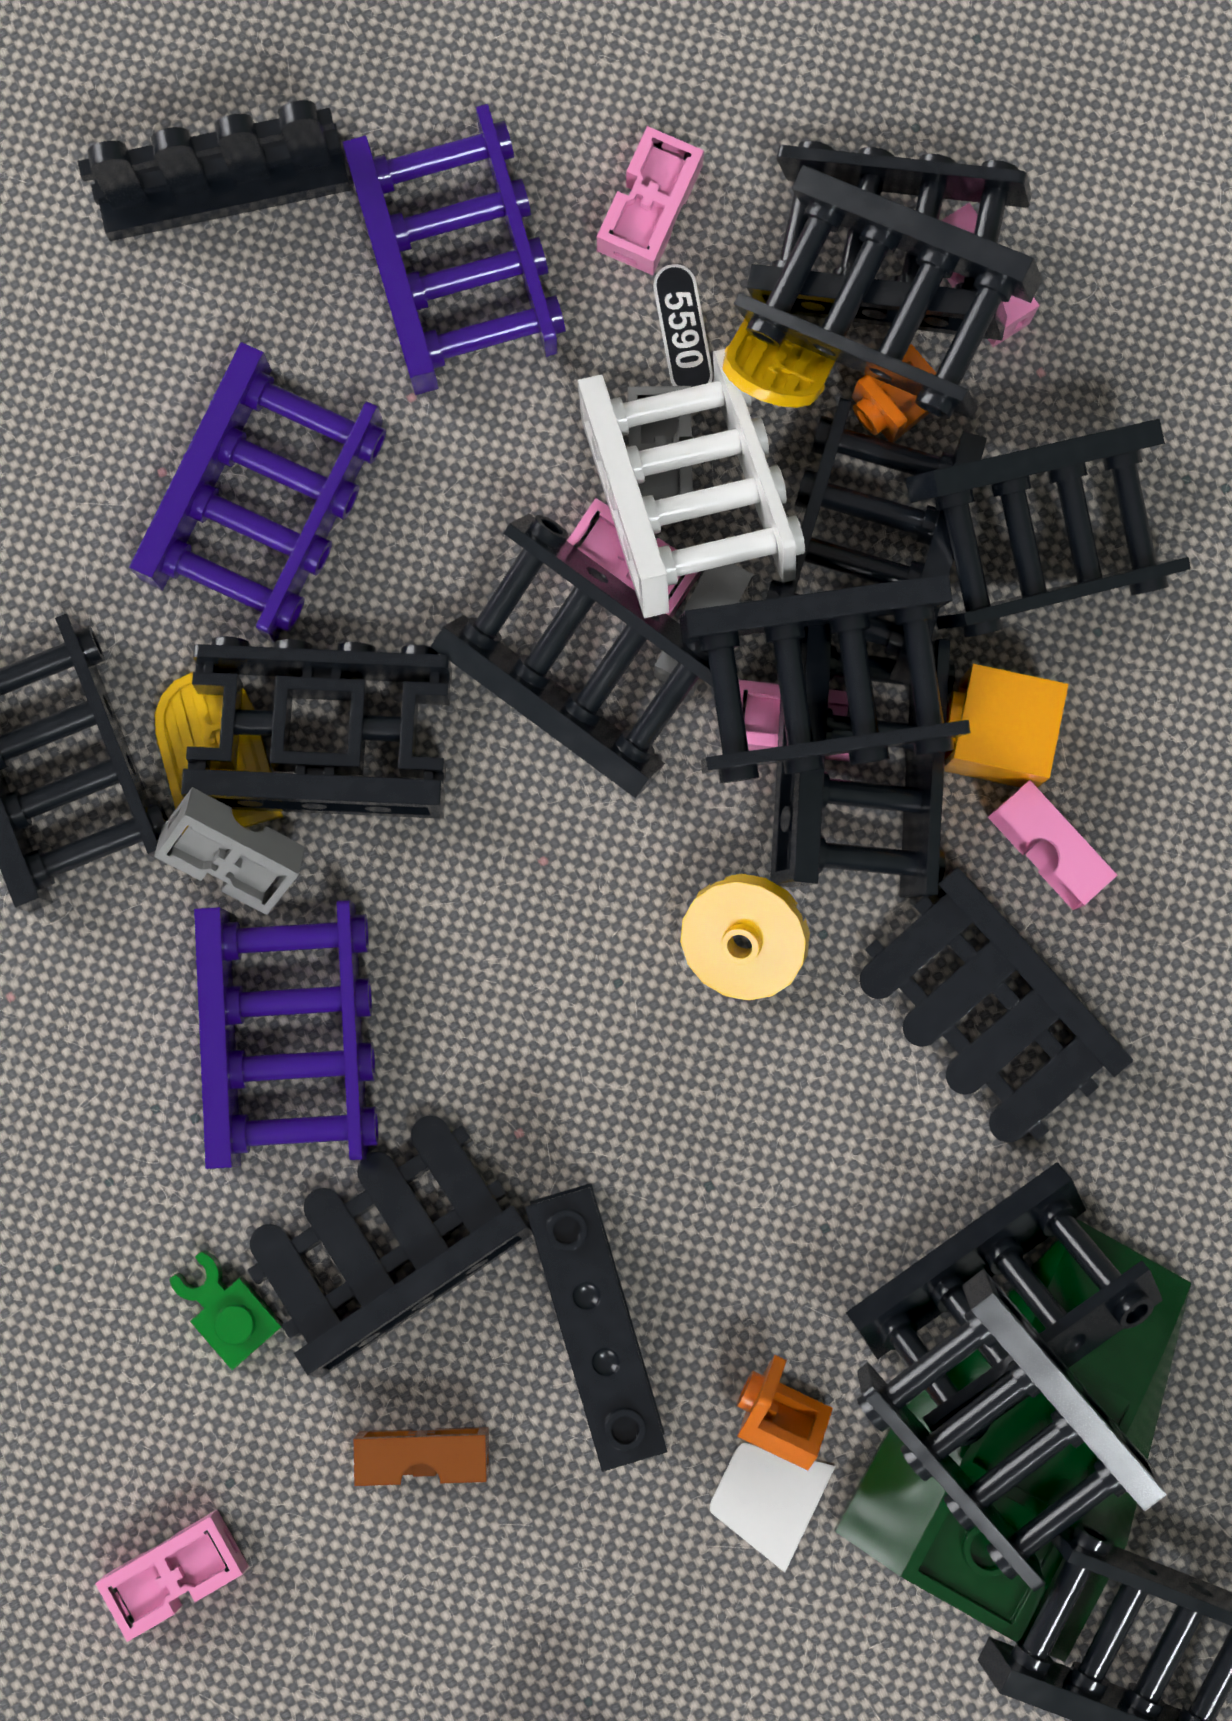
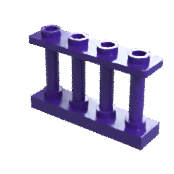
M488 103L476 106L480 134L386 160L385 154L373 157L366 135L342 142L415 396L439 389L434 369L446 366L444 359L539 333L545 356L548 357L558 354L556 334L566 332L557 296L545 298L539 276L549 274L540 238L528 239L522 218L531 216L522 178L511 181L505 160L514 158L506 123L504 120L493 123ZM488 159L497 192L403 218L401 212L389 215L384 194L394 192L395 184ZM505 217L514 250L420 276L418 270L406 274L400 252L412 249L411 242ZM522 275L531 309L437 335L435 329L423 332L417 310L428 308L427 301Z
M240 342L129 568L141 581L162 591L170 577L177 579L182 575L261 612L256 628L264 638L276 642L282 629L290 632L295 626L305 602V598L299 595L309 573L317 576L323 569L332 547V541L326 538L336 518L339 517L344 520L351 512L359 493V485L355 484L354 481L364 461L372 464L377 458L384 444L387 430L381 427L383 419L379 407L370 402H365L356 422L274 385V378L270 376L272 369L264 352ZM264 407L344 444L329 477L327 478L246 440L247 435L242 430L252 410L259 412ZM237 463L317 500L301 534L220 497L219 489L215 485L224 466L232 467ZM207 519H210L289 556L274 589L265 587L191 552V545L187 541L197 521L204 523Z
M350 900L337 901V922L240 928L239 922H230V912L220 907L194 909L205 1169L241 1166V1153H249L251 1146L348 1141L349 1160L367 1159L368 1146L378 1145L379 1141L376 1106L366 1107L365 1081H375L373 1042L363 1043L361 1018L372 1016L370 978H359L358 953L369 952L367 915H356V905ZM339 948L341 986L243 992L242 986H233L232 960H241L242 953ZM342 1012L344 1050L246 1056L245 1050H236L235 1024H244L245 1017ZM345 1076L347 1115L250 1121L247 1114L239 1115L238 1089L247 1088L248 1082Z

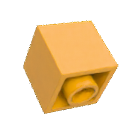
M973 663L960 679L958 692L953 691L950 696L946 723L969 720L971 733L953 738L955 750L945 752L944 771L1015 787H1021L1031 780L1038 788L1050 779L1069 684Z

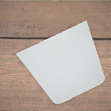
M742 1443L735 1450L711 1500L710 1512L782 1571L786 1572L836 1466L814 1461L807 1471L762 1448Z

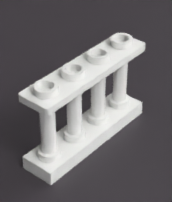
M725 349L713 351L714 382L623 403L621 397L610 399L602 374L578 380L582 424L644 618L669 613L668 586L677 584V577L772 555L781 581L784 583L796 580V555L805 553L804 537L800 522L796 515L787 517L782 505L786 503L787 496L781 470L778 465L769 467L765 455L769 453V444L763 420L760 416L751 418L747 408L751 406V396L741 391L729 381L722 369ZM717 407L721 408L728 428L727 431L638 451L636 445L626 447L623 436L629 434V428ZM734 455L738 456L745 476L744 480L659 500H654L653 495L642 497L638 484L645 483L644 476ZM752 504H755L763 530L671 551L669 545L658 547L654 535L661 533V526Z

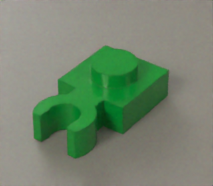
M204 1250L195 1256L199 1264L206 1271V1280L201 1286L189 1284L180 1272L169 1280L177 1295L186 1300H197L204 1308L190 1322L228 1367L234 1370L282 1328L281 1325L283 1323L243 1276L227 1287L221 1281L222 1267L220 1262L213 1254Z

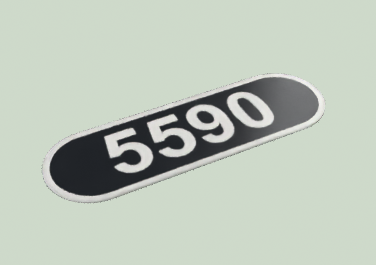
M679 264L667 265L656 274L653 288L671 383L673 386L691 387L711 383L713 369L695 276L685 266Z

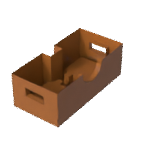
M489 1427L435 1428V1430L413 1431V1429L359 1431L353 1439L354 1486L401 1485L403 1475L422 1477L436 1476L438 1474L440 1484L487 1482L490 1474Z

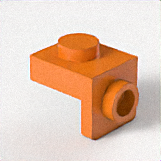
M910 344L902 362L936 375L934 369L915 347ZM866 374L856 382L851 397L856 402L853 405L854 413L862 425L873 435H878L881 432L889 442L893 443L929 414V412L915 403L916 395Z
M775 1354L763 1375L752 1371L745 1382L736 1407L746 1411L737 1437L808 1471L818 1456L833 1408L780 1383L787 1360Z

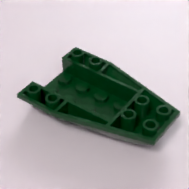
M1075 1219L1121 1274L1142 1260L1150 1269L1163 1301L1154 1306L1151 1314L1141 1324L1133 1328L1122 1329L1069 1367L1148 1460L1191 1282L1086 1223ZM1058 1239L1030 1267L1067 1313L1099 1291L1098 1287ZM1012 1287L1006 1294L1007 1297L1038 1333L1044 1331L1046 1328ZM977 1349L946 1374L960 1391L992 1367ZM924 1390L906 1406L924 1427L932 1433L922 1417L935 1409L937 1405L926 1390ZM1042 1392L1035 1398L1029 1396L991 1423L987 1432L978 1441L967 1446H960L949 1455L974 1483L1053 1422L1050 1414L1057 1409ZM889 1427L834 1529L835 1532L905 1580L1015 1642L1018 1640L1025 1641L1066 1560L1051 1541L1035 1553L1046 1582L1036 1592L1027 1585L1020 1575H1017L1012 1580L1005 1576L987 1551L986 1545L990 1541L977 1526L968 1531L956 1520L943 1498L948 1493L934 1477L925 1482L913 1471L900 1450L905 1444ZM1085 1442L1077 1448L1070 1444L992 1505L1012 1528L1018 1531L1095 1472L1093 1463L1099 1458ZM1128 1492L1119 1498L1113 1493L1069 1528L1074 1529L1077 1523L1087 1524L1107 1535L1114 1542V1546L1125 1550L1137 1502ZM1091 1572L1049 1656L1066 1662L1109 1578Z

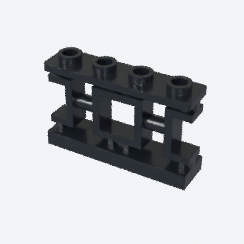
M229 636L212 638L211 645H194L193 659L196 662V669L193 672L192 685L198 694L223 695L219 748L187 746L186 760L188 761V769H183L181 788L183 797L193 787L234 810L444 819L446 795L444 790V780L446 779L444 758L415 757L418 704L450 705L452 667L449 656L439 655L433 648L425 645H407L401 648V653L376 652L374 646L360 642L341 643L338 645V650L313 649L311 643L295 639L278 640L274 643V647L249 646L250 643L245 639ZM238 675L276 676L273 711L241 709L243 683ZM366 680L404 682L401 717L367 715L369 689ZM292 698L351 701L348 754L289 751ZM239 735L272 736L270 764L273 770L276 772H295V774L210 769L237 770ZM365 740L400 742L398 769L401 777L424 779L339 776L337 774L363 775Z

